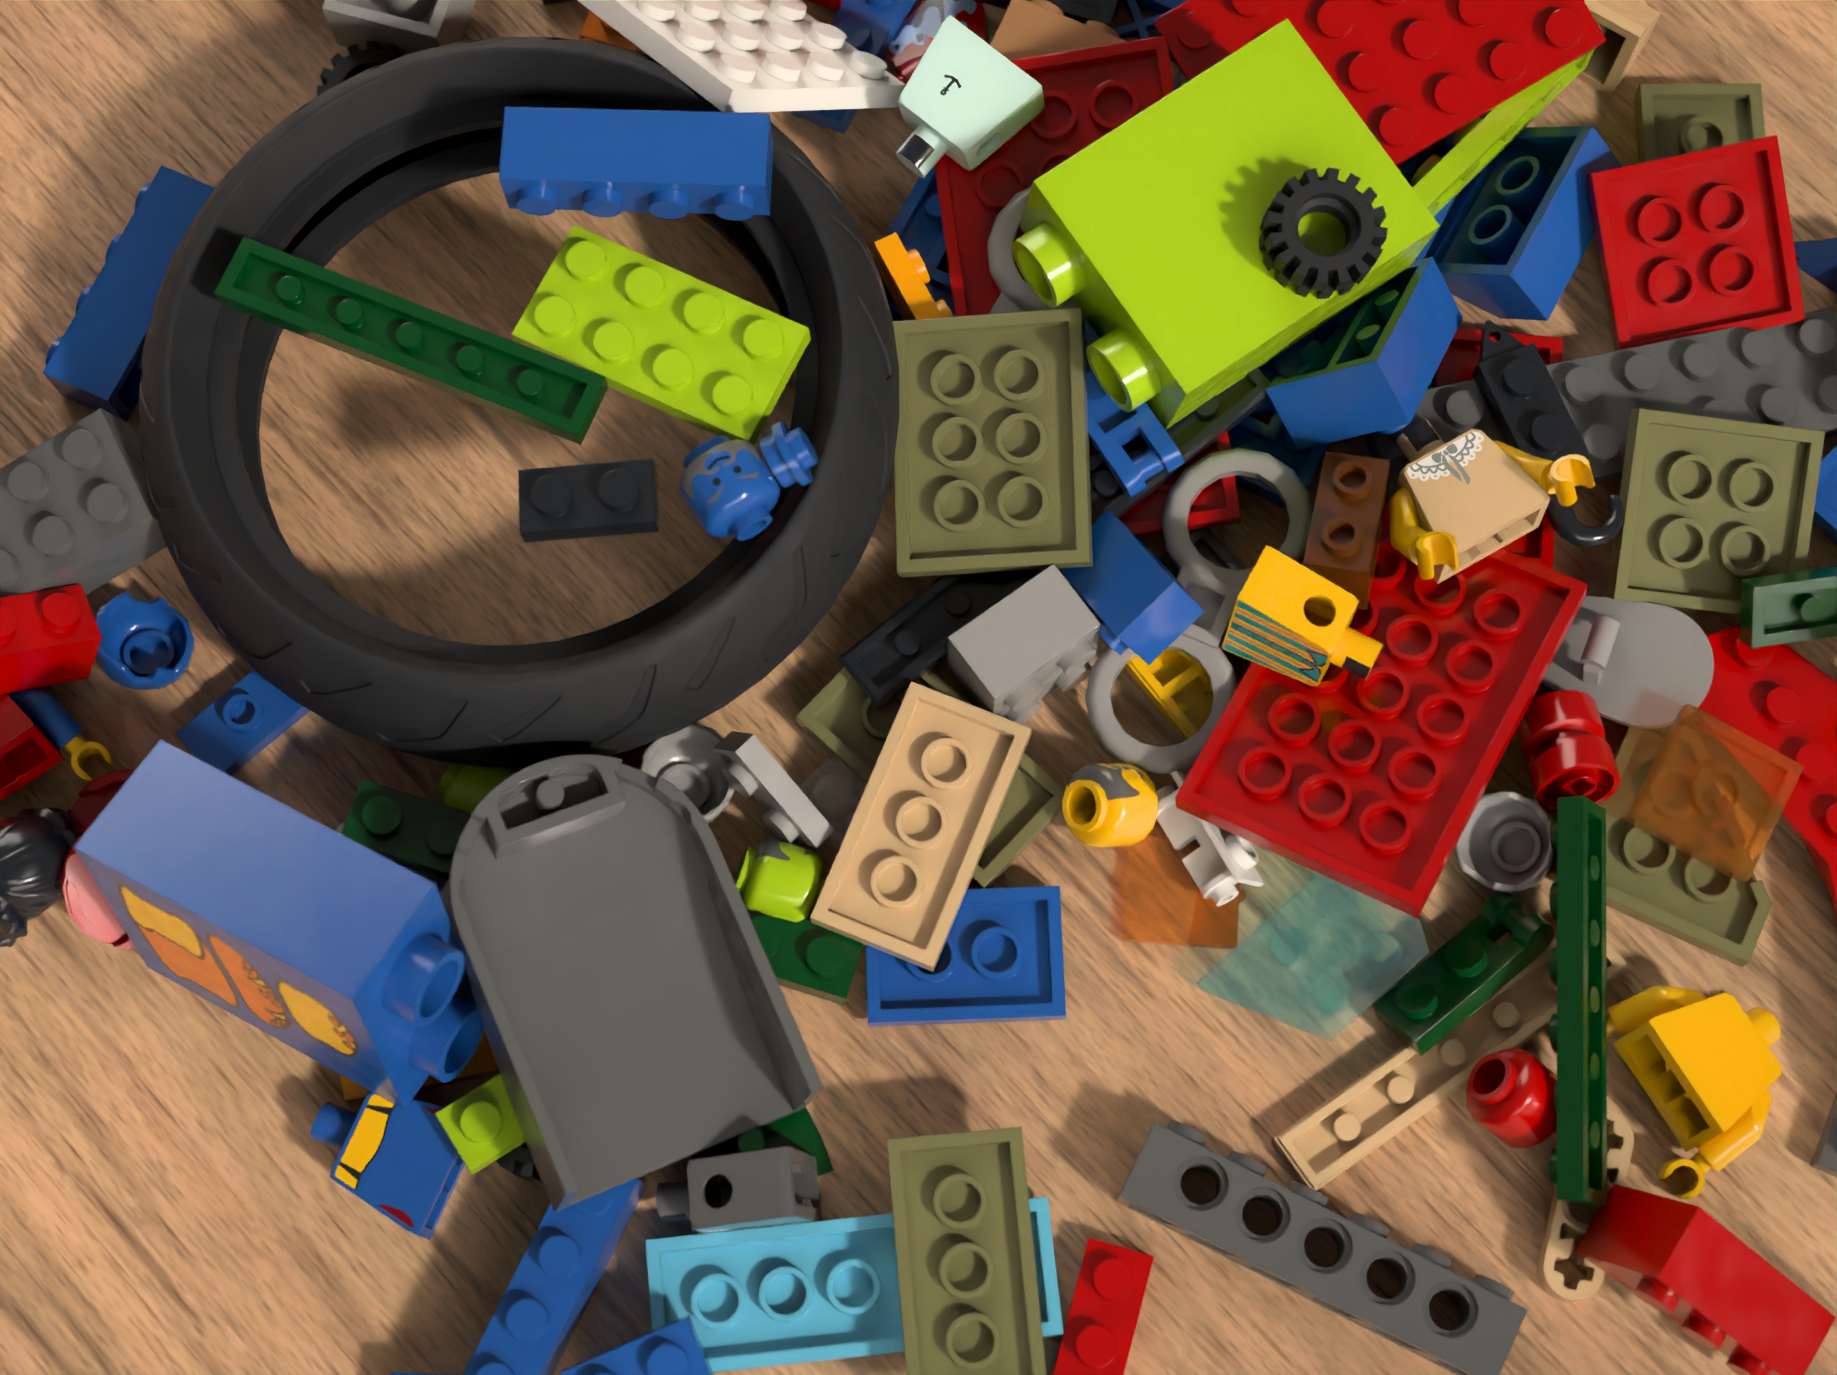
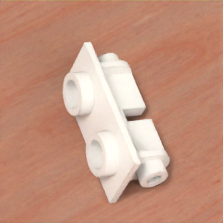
M1175 770L1171 773V776L1179 788L1176 790L1174 785H1167L1157 791L1158 815L1156 819L1173 847L1177 850H1181L1197 839L1200 847L1183 858L1182 862L1201 891L1204 899L1212 898L1216 906H1222L1239 894L1234 886L1238 882L1257 887L1265 884L1254 865L1259 863V857L1248 840L1176 808L1175 796L1188 774Z

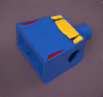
M371 1091L367 1094L358 1114L331 1102L325 1103L313 1123L310 1137L315 1141L340 1151L329 1177L407 1231L428 1240L431 1239L465 1166V1163L435 1113L445 1107L412 1099L404 1110Z

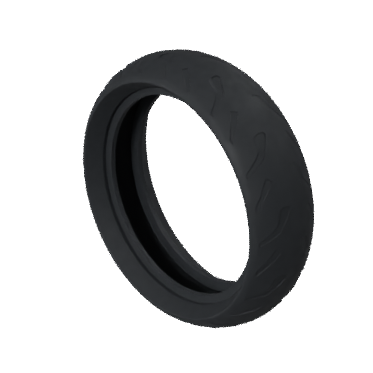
M498 37L456 42L422 50L367 69L323 92L288 115L250 148L238 161L237 165L219 182L199 213L191 221L169 262L153 305V316L143 347L139 387L141 455L146 469L149 496L158 518L165 544L193 598L219 634L257 673L289 698L332 724L384 747L436 761L482 767H529L541 761L569 755L591 754L608 756L638 748L681 731L723 708L757 684L806 639L833 606L838 594L857 568L879 520L894 468L900 417L899 363L893 318L884 286L860 229L838 193L794 142L771 122L774 146L770 215H753L746 220L733 221L723 219L716 214H694L715 228L742 254L763 281L775 301L781 316L809 328L811 340L796 366V394L790 431L800 427L808 437L817 455L818 463L810 467L813 482L805 486L796 482L784 488L775 475H773L779 484L780 494L777 503L769 512L772 516V521L763 531L742 541L738 540L735 536L722 553L696 577L664 600L638 614L597 631L558 641L525 645H478L434 638L408 631L372 616L340 597L314 577L292 554L279 530L268 499L261 466L259 430L262 396L269 365L284 328L225 306L219 302L214 294L243 237L325 267L338 251L360 232L393 209L427 192L454 182L500 172L505 107L722 112L647 54L598 42L558 37Z

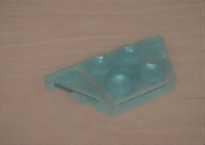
M1317 873L1196 984L1203 992L1331 1042L1429 954V949L1419 919Z

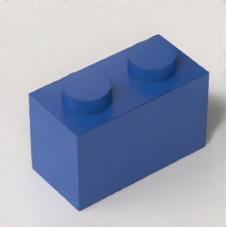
M1109 509L1092 525L1093 566L1058 568L1092 614L1096 612L1102 619L1099 622L1101 626L1097 633L1119 655H1122L1130 648L1148 665L1205 612L1203 607L1144 542Z

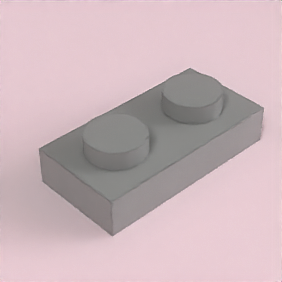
M731 731L713 748L726 763L721 769L726 780L743 796L749 797L753 795L767 811L762 816L763 822L779 840L789 844L793 842L817 848L835 831L754 734Z

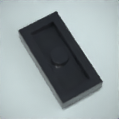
M653 459L518 470L519 532L525 543L659 532L657 471Z

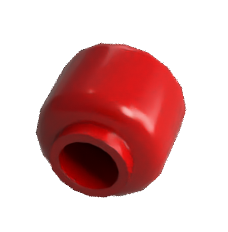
M1504 1049L1497 1053H1492L1482 1058L1470 1072L1467 1081L1466 1106L1477 1123L1510 1147L1529 1148L1544 1142L1557 1130V1112L1554 1107V1086L1557 1082V1075L1524 1050Z

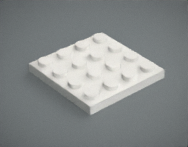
M577 0L722 112L751 113L891 108L899 106L900 94L906 86L886 71L887 65L882 59L870 53L858 51L845 41L847 36L842 30L832 25L818 22L807 14V6L800 0Z

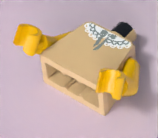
M1419 421L1406 429L1396 441V444L1410 463L1400 471L1393 497L1389 501L1390 543L1397 551L1418 565L1421 579L1429 580L1433 578L1439 584L1538 528L1551 499L1548 494L1556 493L1557 500L1562 506L1568 507L1574 504L1578 499L1574 486H1585L1589 489L1595 486L1589 461L1586 457L1578 454L1563 456L1556 461L1539 458L1498 440L1492 441L1484 432L1477 429H1471L1444 443L1429 421Z

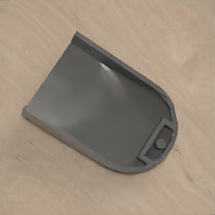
M569 755L548 759L526 767L501 782L479 803L472 813L455 849L449 876L448 894L452 925L460 951L464 955V965L509 1100L554 1212L733 1139L741 1133L748 1131L749 1128L757 1129L800 1111L824 1088L707 821L690 799L662 776L657 779L639 769L621 764L623 759L602 755Z

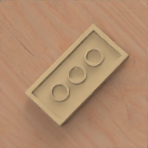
M911 681L810 916L811 923L933 972L1026 749L1032 728Z

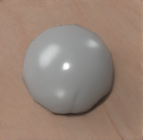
M693 723L681 731L652 741L642 757L639 770L657 779L662 776L671 782L698 808L707 823H712L730 804V799L735 791V788L726 780L721 772L726 763L713 748L723 737L713 728Z
M1501 790L1483 794L1454 848L1457 862L1466 874L1495 891L1506 893L1513 891L1522 892L1536 887L1554 869L1557 858L1550 844V824L1553 818L1535 801L1514 791Z

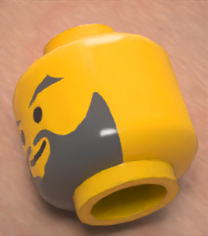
M1093 763L1076 770L1067 782L1062 799V812L1067 828L1078 841L1087 846H1132L1144 840L1154 828L1158 815V795L1151 778L1144 770L1130 763Z

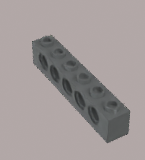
M1170 1120L1167 1128L1157 1123L1153 1124L1116 1200L1117 1203L1456 1375L1500 1374L1528 1311L1511 1302L1514 1295L1513 1290L1480 1274H1476L1474 1281L1471 1282L1449 1271L1452 1260L1432 1248L1414 1243L1410 1251L1386 1239L1390 1229L1368 1216L1353 1212L1348 1220L1326 1209L1325 1206L1328 1198L1325 1195L1295 1181H1292L1287 1189L1265 1178L1264 1175L1267 1167L1247 1155L1231 1150L1228 1158H1225L1203 1147L1207 1138L1185 1124ZM1199 1169L1207 1172L1213 1178L1216 1185V1195L1211 1203L1205 1205L1194 1204L1184 1196L1181 1190V1177L1185 1172ZM1262 1200L1273 1208L1277 1223L1271 1235H1255L1246 1228L1242 1219V1210L1246 1202ZM1310 1231H1323L1334 1239L1338 1253L1331 1267L1316 1266L1307 1258L1304 1251V1241ZM1374 1261H1382L1389 1264L1398 1275V1290L1391 1299H1383L1376 1296L1367 1285L1366 1273ZM1437 1292L1449 1294L1459 1305L1460 1320L1451 1331L1439 1328L1430 1317L1429 1303Z

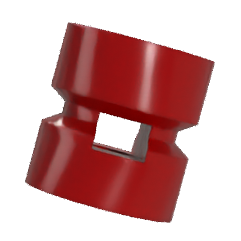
M1559 690L1533 699L1516 729V734L1523 757L1529 762L1527 765L1538 804L1545 810L1557 812L1558 797L1585 796L1596 804L1607 800L1616 792L1620 784V775L1610 744L1605 741V729L1595 700L1588 693L1577 690Z

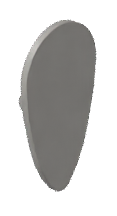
M1586 596L1540 685L1551 692L1577 690L1588 693L1595 700L1600 716L1620 724L1640 729L1661 728L1686 718L1703 702L1713 680V651L1701 627L1679 610L1643 601L1632 602L1610 599V597Z

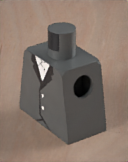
M789 1146L690 1160L687 1163V1180L659 1183L656 1191L657 1210L662 1223L691 1220L693 1230L704 1233L822 1221L816 1156ZM732 1185V1197L729 1203L726 1204V1193Z

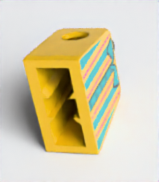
M1266 545L1237 597L1222 649L1310 686H1319L1330 663L1366 680L1383 644L1349 628L1359 603L1354 595Z

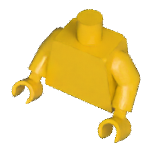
M1657 985L1608 1008L1610 1014L1607 1015V1038L1618 1032L1621 1034L1622 1038L1613 1044L1683 1149L1688 1152L1697 1147L1699 1152L1689 1160L1680 1157L1670 1158L1661 1165L1658 1172V1178L1663 1180L1670 1176L1679 1166L1688 1168L1691 1173L1690 1185L1686 1189L1681 1190L1675 1197L1691 1199L1699 1195L1703 1190L1705 1184L1704 1174L1712 1167L1716 1171H1720L1761 1138L1772 1102L1768 1088L1781 1075V1064L1769 1046L1777 1042L1781 1031L1777 1019L1771 1012L1765 1008L1755 1007L1745 1013L1735 997L1728 993L1706 998L1699 990Z

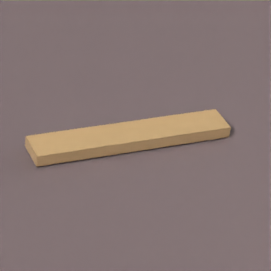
M1606 937V985H1608L1629 970L1630 967ZM1557 938L1551 942L1550 946L1538 958L1422 1057L1409 1045H1404L1271 1140L1299 1181L1318 1191L1467 1085L1470 1072L1482 1058L1504 1049H1517L1549 1026L1552 1015L1557 1013V987L1552 983L1549 971L1550 953L1554 947H1557Z

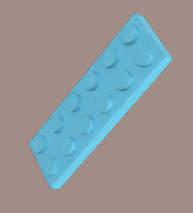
M1048 1197L1030 1198L1029 1206L1042 1336H1060L1064 1333ZM893 1213L645 1240L652 1330L690 1315L713 1373L905 1352Z

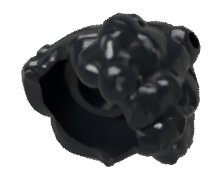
M51 807L28 808L18 811L15 816L0 821V947H12L17 938L27 935L28 921L37 918L42 912L63 900L60 879L64 860L79 837L84 835V833L77 830L74 817L66 810Z

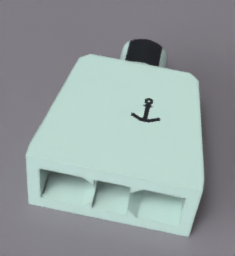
M949 14L900 94L898 104L902 117L915 130L895 154L908 169L922 178L928 174L944 153L964 169L969 171L975 169L1043 110L1045 103L1042 85Z

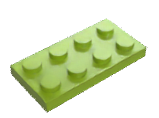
M573 225L511 334L514 342L606 377L608 387L714 435L727 436L730 440L749 441L753 446L811 340L808 327L577 225Z

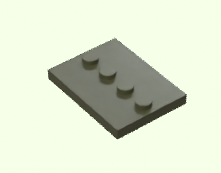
M1082 308L893 321L899 363L900 411L894 458L897 574L901 577L1040 570L1047 569L1053 564L1057 568L1092 567L1085 315Z

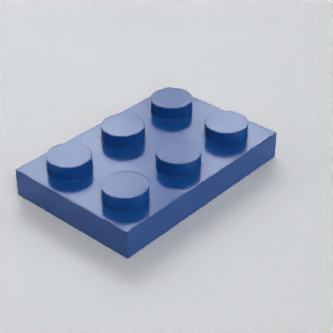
M1060 886L967 889L933 972L865 945L869 1027L1065 1020L1066 1018Z

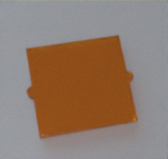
M1147 836L1144 840L1128 846L1126 880L1122 881L1119 886L1120 894L1125 896L1122 942L1236 950L1239 904L1244 901L1246 893L1240 889V883L1238 882L1234 886L1239 894L1230 902L1222 906H1216L1212 898L1204 899L1201 891L1182 862L1183 858L1200 847L1198 841L1194 840L1181 850H1177L1173 847L1169 838Z

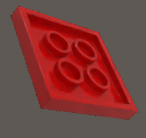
M1777 135L1586 174L1615 351L1732 327L1756 331L1806 320Z

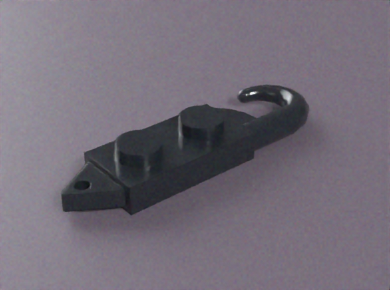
M1487 320L1481 328L1479 363L1471 374L1505 443L1530 455L1551 461L1574 454L1588 459L1589 451L1535 344L1531 343L1525 346L1496 324ZM1489 336L1494 337L1497 342L1490 340ZM1556 493L1548 494L1551 499L1545 514L1551 526L1562 539L1575 546L1591 548L1604 545L1617 536L1623 525L1624 508L1620 497L1616 494H1611L1608 497L1609 515L1604 524L1598 527L1582 524L1577 519L1571 506H1562L1557 500Z

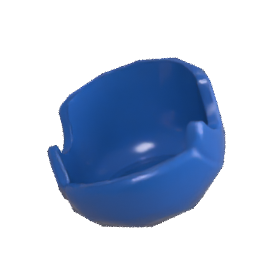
M125 592L118 594L97 610L95 620L102 639L96 659L98 665L110 680L123 687L136 690L160 689L178 681L188 670L195 648V641L189 622L172 606H169L162 597L152 601L135 600L129 593Z

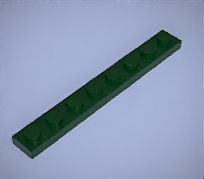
M362 779L341 835L398 865L449 880L455 849L472 813ZM746 908L780 986L844 1005L863 943L813 924L806 919L792 922L753 912Z

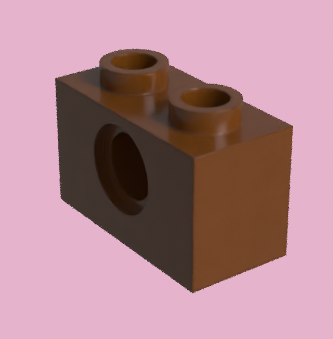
M1325 451L1303 566L1354 595L1359 601L1356 609L1367 610L1388 503L1390 460Z

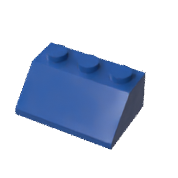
M1593 126L1525 127L1463 188L1425 258L1433 256L1452 295L1501 319L1547 321L1595 234L1586 174L1622 167V164Z

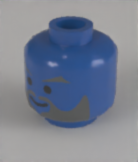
M718 436L702 443L687 455L683 461L685 471L680 477L679 491L702 529L710 536L728 537L735 535L738 540L742 541L759 534L771 523L772 516L769 512L778 501L780 487L756 448L749 441L730 440L727 436Z

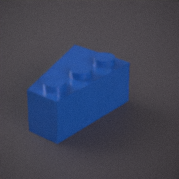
M1433 256L1414 261L1407 270L1336 316L1334 320L1338 329L1322 346L1318 341H1311L1300 352L1305 364L1291 378L1276 377L1265 388L1297 450L1377 431L1381 434H1390L1410 424L1463 319Z

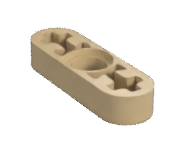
M1607 1109V1137L1616 1141V1148L1607 1150V1171L1611 1173L1610 1182L1607 1180V1195L1614 1183L1625 1186L1634 1146V1135L1630 1124L1621 1114L1611 1109ZM1554 1189L1537 1263V1276L1542 1288L1551 1297L1563 1302H1575L1589 1298L1599 1290L1604 1280L1605 1271L1578 1255L1577 1266L1587 1270L1586 1280L1573 1282L1570 1289L1563 1286L1564 1275L1554 1271L1555 1261L1568 1259L1574 1239H1561L1559 1237L1560 1230L1563 1228L1570 1234L1583 1237L1590 1224H1583L1575 1220L1568 1210L1567 1202L1557 1200V1189Z

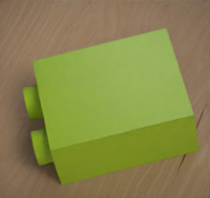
M1287 18L1034 180L1020 223V227L1025 234L1012 242V252L1023 277L1042 302L1051 308H1055L1071 298L1078 308H1082L1085 318L1099 336L1098 340L1087 346V359L1096 379L1109 398L1125 412H1131L1146 402L1166 430L1214 396L1219 395L1246 377L1253 369L1261 367L1407 270L1440 225ZM1329 167L1339 169L1337 180L1345 182L1350 173L1361 178L1355 187L1359 192L1363 193L1369 187L1374 190L1377 197L1371 205L1373 208L1384 207L1386 218L1380 227L1388 228L1387 239L1381 246V249H1383L1381 255L1359 285L1355 283L1349 292L1339 296L1338 290H1335L1328 299H1317V291L1310 290L1308 295L1303 297L1295 294L1298 287L1297 284L1289 281L1284 288L1276 281L1280 274L1279 270L1275 267L1268 271L1264 265L1263 260L1267 255V250L1259 251L1258 239L1263 232V229H1260V225L1278 191L1282 190L1284 184L1289 179L1295 176L1299 181L1306 170L1314 168L1317 169L1318 177H1322ZM1313 212L1307 214L1299 221V238L1305 248L1312 253L1320 256H1332L1345 248V229L1342 223L1333 215L1325 212Z

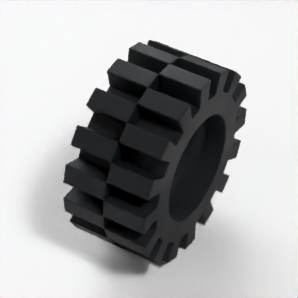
M1329 167L1322 177H1318L1316 168L1306 170L1299 181L1293 176L1284 184L1282 190L1277 192L1262 219L1260 229H1263V232L1258 241L1259 251L1267 250L1263 263L1268 271L1275 267L1279 270L1280 274L1276 281L1284 288L1289 281L1297 284L1298 287L1295 292L1297 295L1306 297L1310 290H1316L1317 299H1328L1335 290H1338L1339 296L1349 292L1355 283L1359 285L1366 277L1383 251L1381 246L1387 239L1388 228L1380 227L1386 218L1384 207L1373 208L1371 204L1377 197V194L1371 187L1367 188L1363 193L1359 192L1355 187L1361 178L1350 173L1345 182L1337 180L1339 169ZM1313 212H1325L1333 215L1342 223L1345 229V248L1332 256H1320L1312 253L1305 248L1299 238V221L1307 214Z

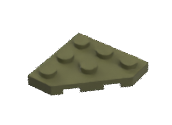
M1675 724L1655 729H1640L1626 726L1614 754L1620 775V784L1614 794L1598 804L1606 809V906L1742 967L1749 963L1771 909L1772 902L1762 879L1757 881L1742 847L1745 844L1744 838L1725 795H1719L1705 761L1708 757L1697 734Z

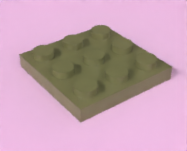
M1642 408L1631 409L1619 495L1624 508V519L1617 536L1613 539L1606 597L1615 600L1643 601L1665 606L1741 615L1742 579L1806 571L1825 431Z

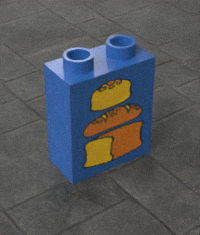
M161 739L74 846L75 851L148 968L404 1110L429 1075L444 1083L454 1079L468 1064L482 1039L485 1028L464 965V955L460 951L436 884Z

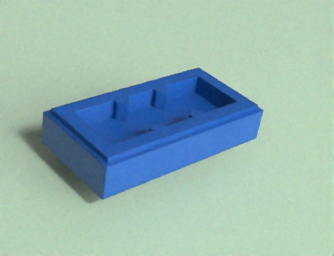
M253 670L175 734L197 759L231 776L310 712V710L289 698Z

